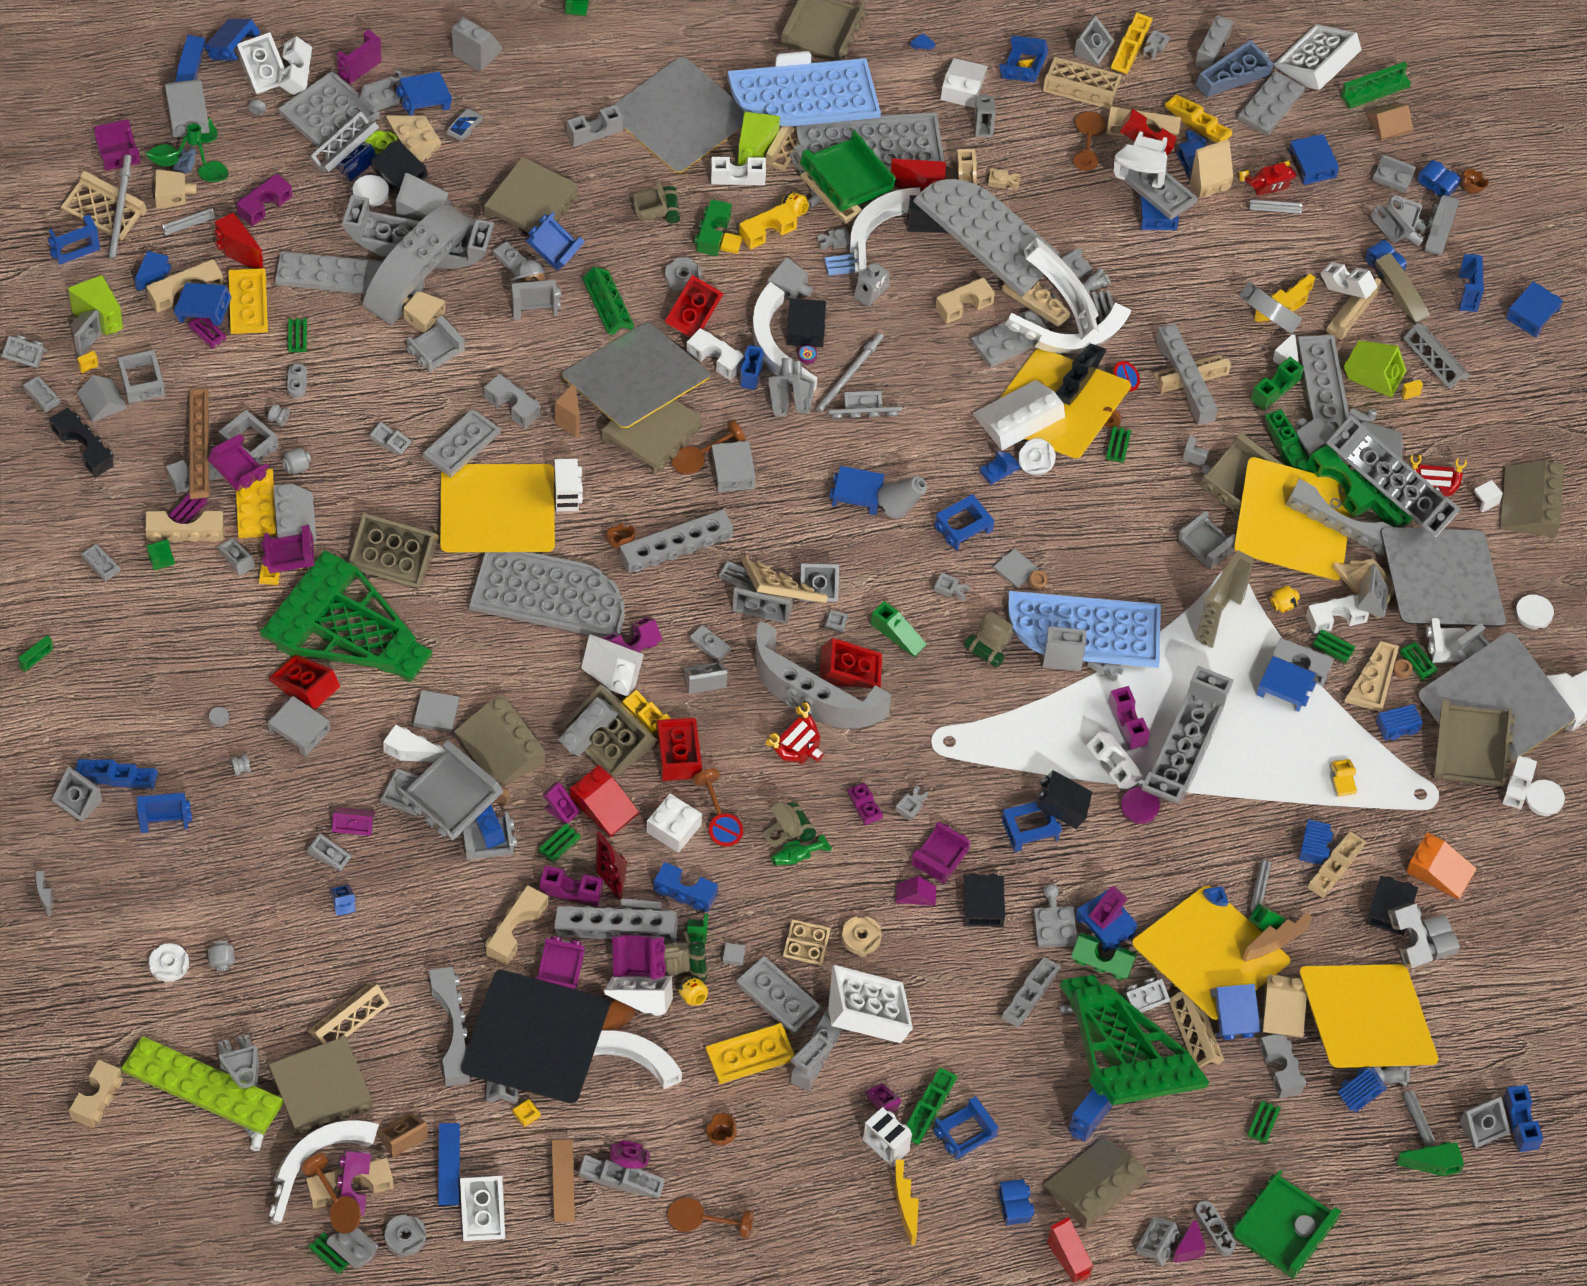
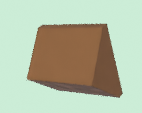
M1395 103L1366 112V116L1380 140L1413 131L1408 104Z
M571 385L555 402V424L573 436L579 437L580 414L575 385Z
M413 1113L405 1115L376 1132L392 1158L428 1138L426 1122Z

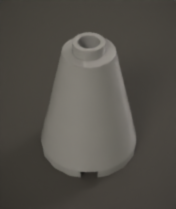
M916 476L886 483L878 491L879 506H883L885 509L884 513L893 519H900L906 516L926 492V482L923 478Z

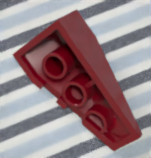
M599 831L596 833V873L603 879V882L617 899L620 900L622 899L625 885L627 861L616 852Z

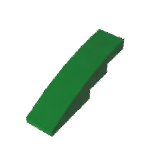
M939 1067L933 1081L927 1087L922 1099L919 1100L906 1124L912 1133L911 1142L920 1145L950 1094L958 1076Z

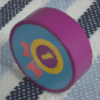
M803 346L799 349L798 358L804 364H812L816 361L817 351L812 346Z

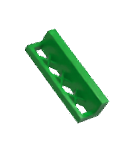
M1404 61L1344 83L1341 93L1342 100L1351 109L1410 88L1411 82L1405 75L1407 69L1406 62Z
M593 267L582 279L607 333L614 335L621 327L632 330L635 325L609 270Z
M1354 469L1351 470L1376 498L1370 508L1386 524L1392 527L1403 528L1412 522L1410 516L1376 489L1359 472H1356Z

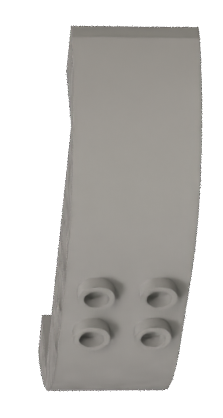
M351 195L342 226L351 238L361 246L378 255L387 257L420 221L370 212L369 198ZM476 219L473 231H470L435 268H462L482 259L486 254L494 222Z
M451 205L441 206L429 213L390 252L378 268L367 289L363 307L392 325L403 314L402 301L470 231H473L475 220Z
M1352 415L1327 441V444L1348 464L1435 538L1460 512L1461 508L1439 492L1370 433Z
M762 621L759 622L755 647L757 672L767 689L785 702L786 705L791 708L800 706L801 710L804 711L802 703L806 702L810 706L808 714H811L813 719L823 724L845 729L867 727L888 717L892 696L890 693L874 686L863 702L774 652L777 630Z
M1197 666L1190 681L1186 698L1152 772L1148 773L1144 781L1142 791L1176 805L1181 804L1213 737L1234 679Z

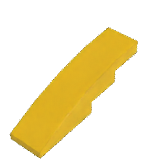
M1136 12L1112 63V70L1128 74L1144 42L1153 18Z
M1174 95L1165 103V107L1176 117H1181V121L1216 143L1227 140L1232 136V129L1218 124L1217 118L1205 113L1203 106L1179 95Z
M637 690L622 702L657 738V720L671 719L667 714L663 715L652 702L648 703Z
M896 1159L895 1192L897 1206L911 1245H915L919 1199L910 1198L911 1179H903L904 1160Z

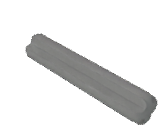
M1251 199L1249 203L1250 210L1300 214L1303 208L1302 203Z
M209 208L162 225L165 235L214 219L215 214L213 209Z
M1261 860L1250 907L1252 912L1258 903H1263L1271 867L1269 860Z
M1406 1091L1403 1098L1425 1146L1434 1144V1136L1414 1091Z

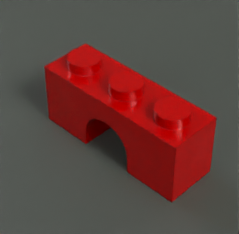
M1132 109L1124 118L1119 132L1134 142L1140 131L1143 132V137L1162 141L1165 137L1167 138V145L1164 152L1168 156L1174 148L1177 137L1164 128H1161L1159 132H1154L1146 123L1147 117Z

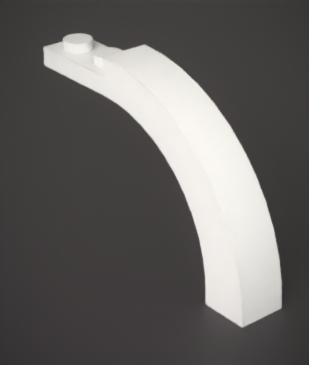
M920 187L901 189L885 194L867 205L858 215L852 227L850 253H854V259H858V262H855V273H858V277L867 270L865 245L871 232L882 222L892 217L908 214L910 195H919Z
M1035 237L1023 249L1025 257L1048 277L1066 299L1075 316L1081 341L1087 344L1095 339L1099 333L1095 319L1099 315L1095 304L1083 284L1064 261L1041 240Z
M770 282L756 302L753 316V340L755 346L763 348L764 364L775 375L780 376L782 374V358L789 357L775 344L769 325L776 310L784 303V291ZM802 367V376L815 381V390L817 388V377Z
M1114 303L1104 321L1098 325L1099 333L1096 338L1087 344L1081 341L1079 333H1055L1013 313L1009 315L1004 325L1014 332L1024 334L1028 339L1037 340L1035 347L1057 354L1081 353L1090 343L1100 346L1107 342L1122 327L1132 310Z
M601 1031L593 1056L617 1055L634 1060L647 1068L657 1078L663 1089L682 1082V1072L671 1056L655 1043L627 1032Z
M366 1121L336 1122L315 1130L299 1141L287 1153L275 1174L273 1181L279 1182L281 1185H277L274 1196L277 1198L275 1205H271L268 1216L271 1217L269 1223L278 1225L282 1222L296 1174L303 1162L311 1154L325 1146L338 1143H354L369 1147L374 1143L379 1124Z

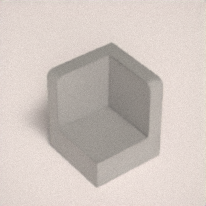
M1189 436L1182 461L1204 467L1209 451L1195 447L1197 438Z

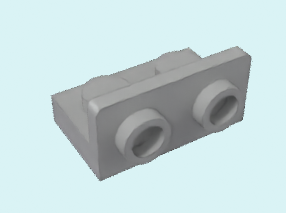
M386 78L364 85L359 100L372 112H376L399 104L401 98L389 88L391 79Z
M1382 155L1380 164L1373 176V181L1406 193L1413 179L1416 167L1396 160L1393 157Z
M1081 248L1072 250L1065 257L1061 258L1079 280L1090 274L1093 269L1081 256Z
M20 335L15 337L9 336L1 357L38 369L43 353H47L43 343L35 340L32 343L27 342V338Z
M1155 977L1144 980V985L1137 986V984L1128 986L1125 988L1126 992L1121 993L1122 997H1126V1000L1141 1013L1170 1002L1163 980H1155Z
M1153 1217L1136 1248L1137 1253L1154 1258L1158 1265L1164 1266L1166 1260L1170 1258L1172 1249L1180 1239V1231L1176 1223Z
M358 1227L351 1233L342 1234L338 1232L330 1236L326 1242L355 1269L370 1262L378 1249V1245Z

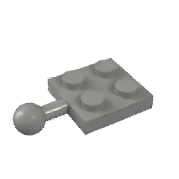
M1049 883L1043 889L1045 897L1048 898L1049 908H1034L1033 911L1037 948L1075 946L1077 933L1074 908L1057 907L1056 897L1059 894V888L1057 885Z

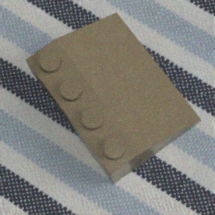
M1543 461L1505 466L1500 529L1556 537L1561 519L1564 464Z
M363 513L349 563L356 566L363 573L420 589L433 558L439 535Z
M599 685L561 728L566 732L597 697L606 701L618 715L606 728L600 727L592 733L589 738L592 743L585 752L609 775L615 778L643 757L657 743L658 738L608 688Z
M504 695L485 704L454 731V734L475 763L494 778L500 787L545 763V750Z
M1103 1137L1043 1186L1086 1229L1144 1183L1147 1170L1132 1155Z

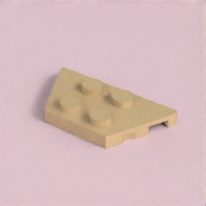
M386 116V121L394 135L421 162L425 159L428 160L431 154L441 146V141L426 116Z
M1374 559L1350 561V564L1343 565L1339 563L1333 564L1334 571L1356 595L1359 594L1360 580L1370 566L1376 564L1388 587V605L1395 593L1392 579Z

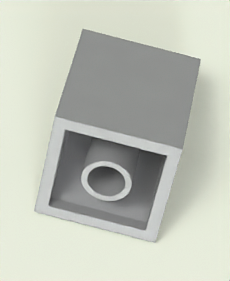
M464 17L452 27L453 55L479 71H482L502 51V46L490 32Z
M201 79L165 84L173 137L186 136L187 126L193 123L201 126V134L209 133Z
M405 173L396 199L397 217L421 221L435 209L444 205H451L447 192L411 174Z

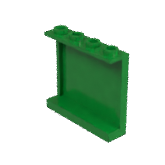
M856 131L852 132L851 139L814 154L809 149L802 151L801 166L840 212L893 190L896 179L893 173L886 168L884 163L875 155L874 151L869 148Z
M1279 1170L1276 1175L1272 1174L1266 1183L1268 1185L1266 1189H1260L1255 1197L1256 1202L1253 1205L1250 1203L1247 1206L1243 1219L1239 1218L1232 1227L1234 1229L1233 1238L1292 1279H1295L1339 1220L1342 1211L1337 1207H1334L1331 1211L1282 1178V1170ZM1306 1215L1315 1221L1314 1233L1309 1237H1301L1294 1230V1224L1300 1216Z

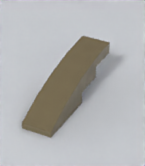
M1389 253L1377 259L1375 265L1385 276L1384 282L1395 294L1393 299L1412 322L1417 324L1430 317L1422 298L1393 255Z

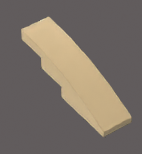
M1350 831L1332 851L1331 856L1321 866L1319 872L1310 881L1307 888L1324 898L1365 846L1366 841Z

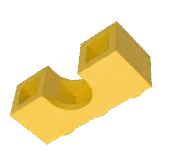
M787 203L777 205L767 212H762L740 223L739 235L743 236L742 240L750 250L766 242L765 229H775L781 236L797 229V217Z

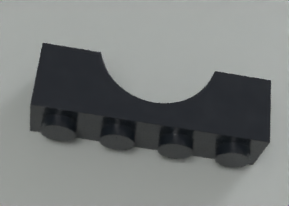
M67 407L49 419L51 430L61 441L75 440L87 447L83 454L84 466L95 478L114 466V455L111 450L103 446L100 438L92 434L89 426L80 421L76 412H72Z

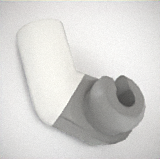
M244 1127L246 1133L252 1139L250 1149L259 1151L264 1135Z

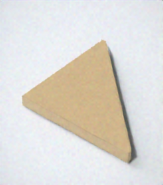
M743 555L741 561L757 592L823 603L827 602L828 596L826 594L815 593L814 588L804 583L799 585L792 580V577L782 572L777 574L769 566L759 561L756 564L750 561L747 555Z

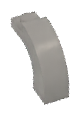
M1250 281L1239 294V297L1290 333H1293L1302 321L1300 316Z

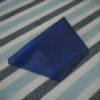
M362 142L335 167L351 182L371 166L370 161L376 155L375 150L371 144Z

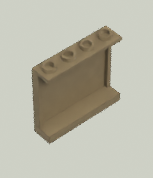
M798 0L782 32L781 45L802 52L809 51L811 55L830 61H841L843 57H847L848 47L853 44L855 39L854 34L859 32L860 22L866 17V2L863 1L861 7H857L838 0Z
M522 157L484 205V217L491 219L496 215L528 232L534 226H539L540 223L538 221L544 214L549 215L554 212L555 216L553 219L559 223L561 216L568 212L571 203L575 202L579 196L578 184Z
M673 400L628 428H621L611 420L602 430V441L606 444H609L611 440L652 466L653 474L656 475L666 467L667 462L671 458L674 459L677 456L679 449L682 446L685 447L689 443L690 438L700 431L702 427L701 416L678 401Z
M1240 433L1232 446L1209 473L1204 475L1199 484L1206 492L1216 497L1220 503L1228 506L1236 515L1240 513L1248 460L1256 457L1283 465L1243 433Z
M1239 550L1236 551L1205 598L1196 640L1202 645L1214 647L1221 614L1229 600L1241 605L1245 598L1254 558Z
M1442 700L1434 779L1504 787L1505 781H1509L1510 770L1506 768L1507 763L1511 762L1512 751H1508L1509 744L1513 742V733H1510V726H1514L1515 722L1512 708H1509L1508 711L1456 706L1450 705V701Z
M346 1036L269 1064V1073L271 1078H274L281 1098H283V1103L294 1127L295 1136L299 1134L306 1135L312 1129L322 1128L336 1120H346L355 1113L362 1114L372 1108V1098Z

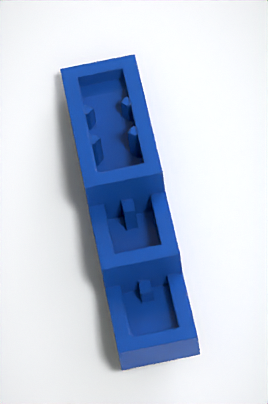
M187 36L175 82L197 80L205 38Z
M78 759L75 771L91 782L127 788L154 789L158 775L156 768H137L135 764H117L115 760Z
M439 1123V1206L459 1205L460 1123Z

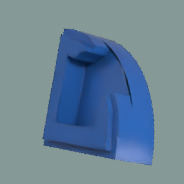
M922 33L910 42V46L917 50L918 48L930 50L935 47V43Z
M1193 131L1185 132L1187 142L1198 139L1206 147L1207 142L1204 137L1194 134L1195 132Z
M1223 887L1203 890L1204 897L1212 904L1224 907L1228 905L1229 902Z

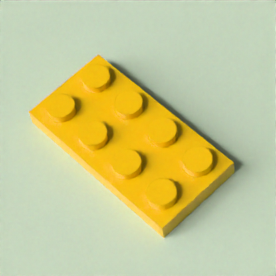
M266 269L229 270L231 334L268 332Z
M267 469V475L263 480L253 482L247 489L242 488L236 491L239 538L264 537V533H269V536H277L273 469Z
M782 1023L705 1047L719 1084L790 1063L791 1059L795 1056Z

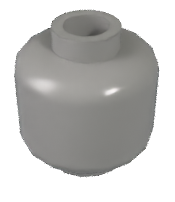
M300 447L285 452L284 458H282L285 471L293 475L306 471L309 468V462H311L308 451L304 452Z
M228 941L212 943V946L208 949L209 965L212 968H216L217 972L228 971L229 967L235 963L234 947L228 944Z

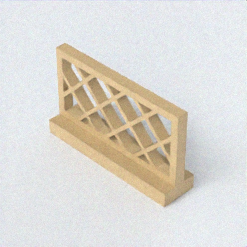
M1054 57L1049 72L1045 77L1043 92L1110 109L1113 105L1122 74ZM1056 64L1064 65V68L1059 69ZM1074 69H1079L1082 72L1075 73ZM1069 72L1071 75L1065 77L1063 73ZM1090 74H1097L1098 77L1093 78ZM1086 76L1088 80L1082 81L1080 77ZM1108 78L1116 79V81L1109 82ZM1103 81L1105 84L1099 86L1097 82Z
M83 171L80 175L81 180L63 203L61 209L82 221L84 217L83 211L93 209L94 216H91V218L96 220L94 223L97 229L112 236L114 222L112 223L111 216L115 215L116 210L109 212L108 205L117 204L119 189ZM83 186L89 189L90 194L79 196V191ZM126 193L123 213L131 211L135 214L132 218L125 220L124 215L122 216L121 225L124 226V229L119 234L120 241L125 238L140 215L144 216L147 212L145 203ZM103 196L105 201L94 204L93 197ZM91 198L92 205L82 207L81 200ZM72 202H79V208L71 209L68 207ZM106 206L107 212L97 215L96 208ZM109 218V224L101 225L98 222V219Z

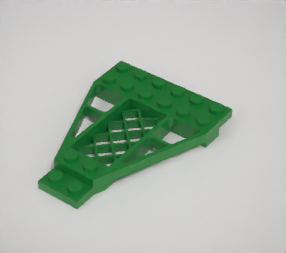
M326 550L322 552L315 561V566H311L260 631V636L276 644L278 650L291 657L299 655L374 667L387 673L396 674L409 682L414 680L432 656V650L416 642V637L356 566ZM355 577L369 591L368 595L360 603L343 595ZM372 598L376 599L393 621L366 607ZM334 609H344L343 614H333ZM330 611L331 616L325 617L326 614ZM362 617L368 619L369 621H363ZM349 618H360L358 623H349ZM346 619L347 625L336 627L335 621ZM333 622L334 627L325 628L322 626V623ZM376 626L377 631L366 633L365 627ZM362 628V634L352 635V629ZM349 630L350 636L341 637L338 635V632ZM312 633L330 642L324 651L301 648V646ZM392 635V640L382 642L381 636ZM378 637L379 642L369 644L367 638ZM365 639L366 645L358 646L354 641ZM335 646H338L354 656L331 653ZM381 648L382 651L381 654L376 655L370 652L371 649Z
M1094 975L1062 980L1060 987L1069 998L1071 1008L1077 1016L1091 1075L1088 1081L1098 1095H1105L1111 1105L1207 1088L1210 1082L1190 1053L1108 984L1101 985ZM1105 1013L1110 1014V1015L1114 1016L1115 1018H1112V1017L1106 1015ZM1138 1023H1139L1143 1028H1145L1149 1033H1144V1032L1142 1031V1029L1140 1028V1026L1138 1025ZM1112 1036L1122 1040V1042L1112 1038ZM1159 1040L1176 1055L1161 1057L1151 1044V1041ZM1125 1042L1128 1043V1044H1130V1045L1135 1046V1048H1133V1047H1131V1046L1125 1044ZM1094 1051H1101L1111 1067L1098 1068ZM1122 1051L1132 1055V1057L1122 1053Z

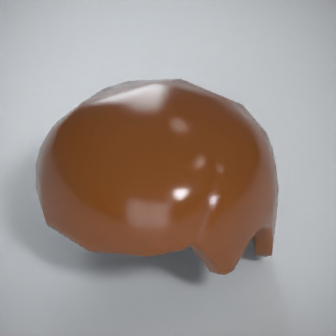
M1470 168L1466 169L1460 176L1462 187L1470 194L1482 192L1488 187L1489 179L1483 178V172Z
M620 523L618 526L607 530L606 541L612 547L620 549L621 545L634 541L636 530L633 525L625 527Z
M727 1113L713 1115L711 1123L706 1126L708 1140L712 1144L719 1146L731 1143L737 1135L735 1119Z

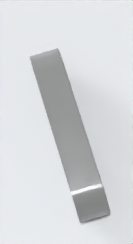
M1208 1201L1198 1203L1195 1216L1219 1254L1223 1256L1231 1255L1234 1252L1236 1241L1215 1207ZM1202 1208L1205 1211L1209 1210L1208 1216L1206 1215V1213H1201ZM1217 1224L1220 1226L1221 1231L1214 1233L1210 1230V1226ZM1223 1241L1225 1244H1230L1229 1249L1226 1246L1222 1247Z

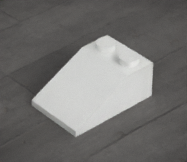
M271 33L239 43L236 46V52L255 93L259 94L279 87L280 71L285 68Z
M953 58L942 86L941 100L975 108L976 97L980 94L988 66Z
M590 634L581 668L609 690L628 697L636 687L644 654Z
M612 976L604 992L606 995L644 1013H652L654 1016H660L667 1012L673 1000L672 976H665L656 980L643 976Z
M503 1175L460 1178L463 1241L505 1239Z

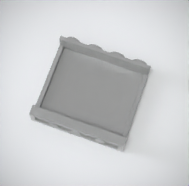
M447 740L443 744L446 752L405 791L400 787L397 789L401 794L399 798L406 805L411 804L413 806L412 810L418 816L423 815L425 817L424 820L431 827L434 825L437 827L436 830L442 837L448 836L453 841L504 791L494 778Z

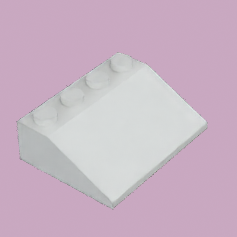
M1316 24L1276 61L1274 66L1305 87L1320 90L1362 49L1356 32Z
M1034 380L973 413V416L998 447L1004 450L1064 418L1065 412L1064 403L1056 393L1037 380Z
M833 965L828 1009L831 1026L902 1043L913 1029L903 983Z

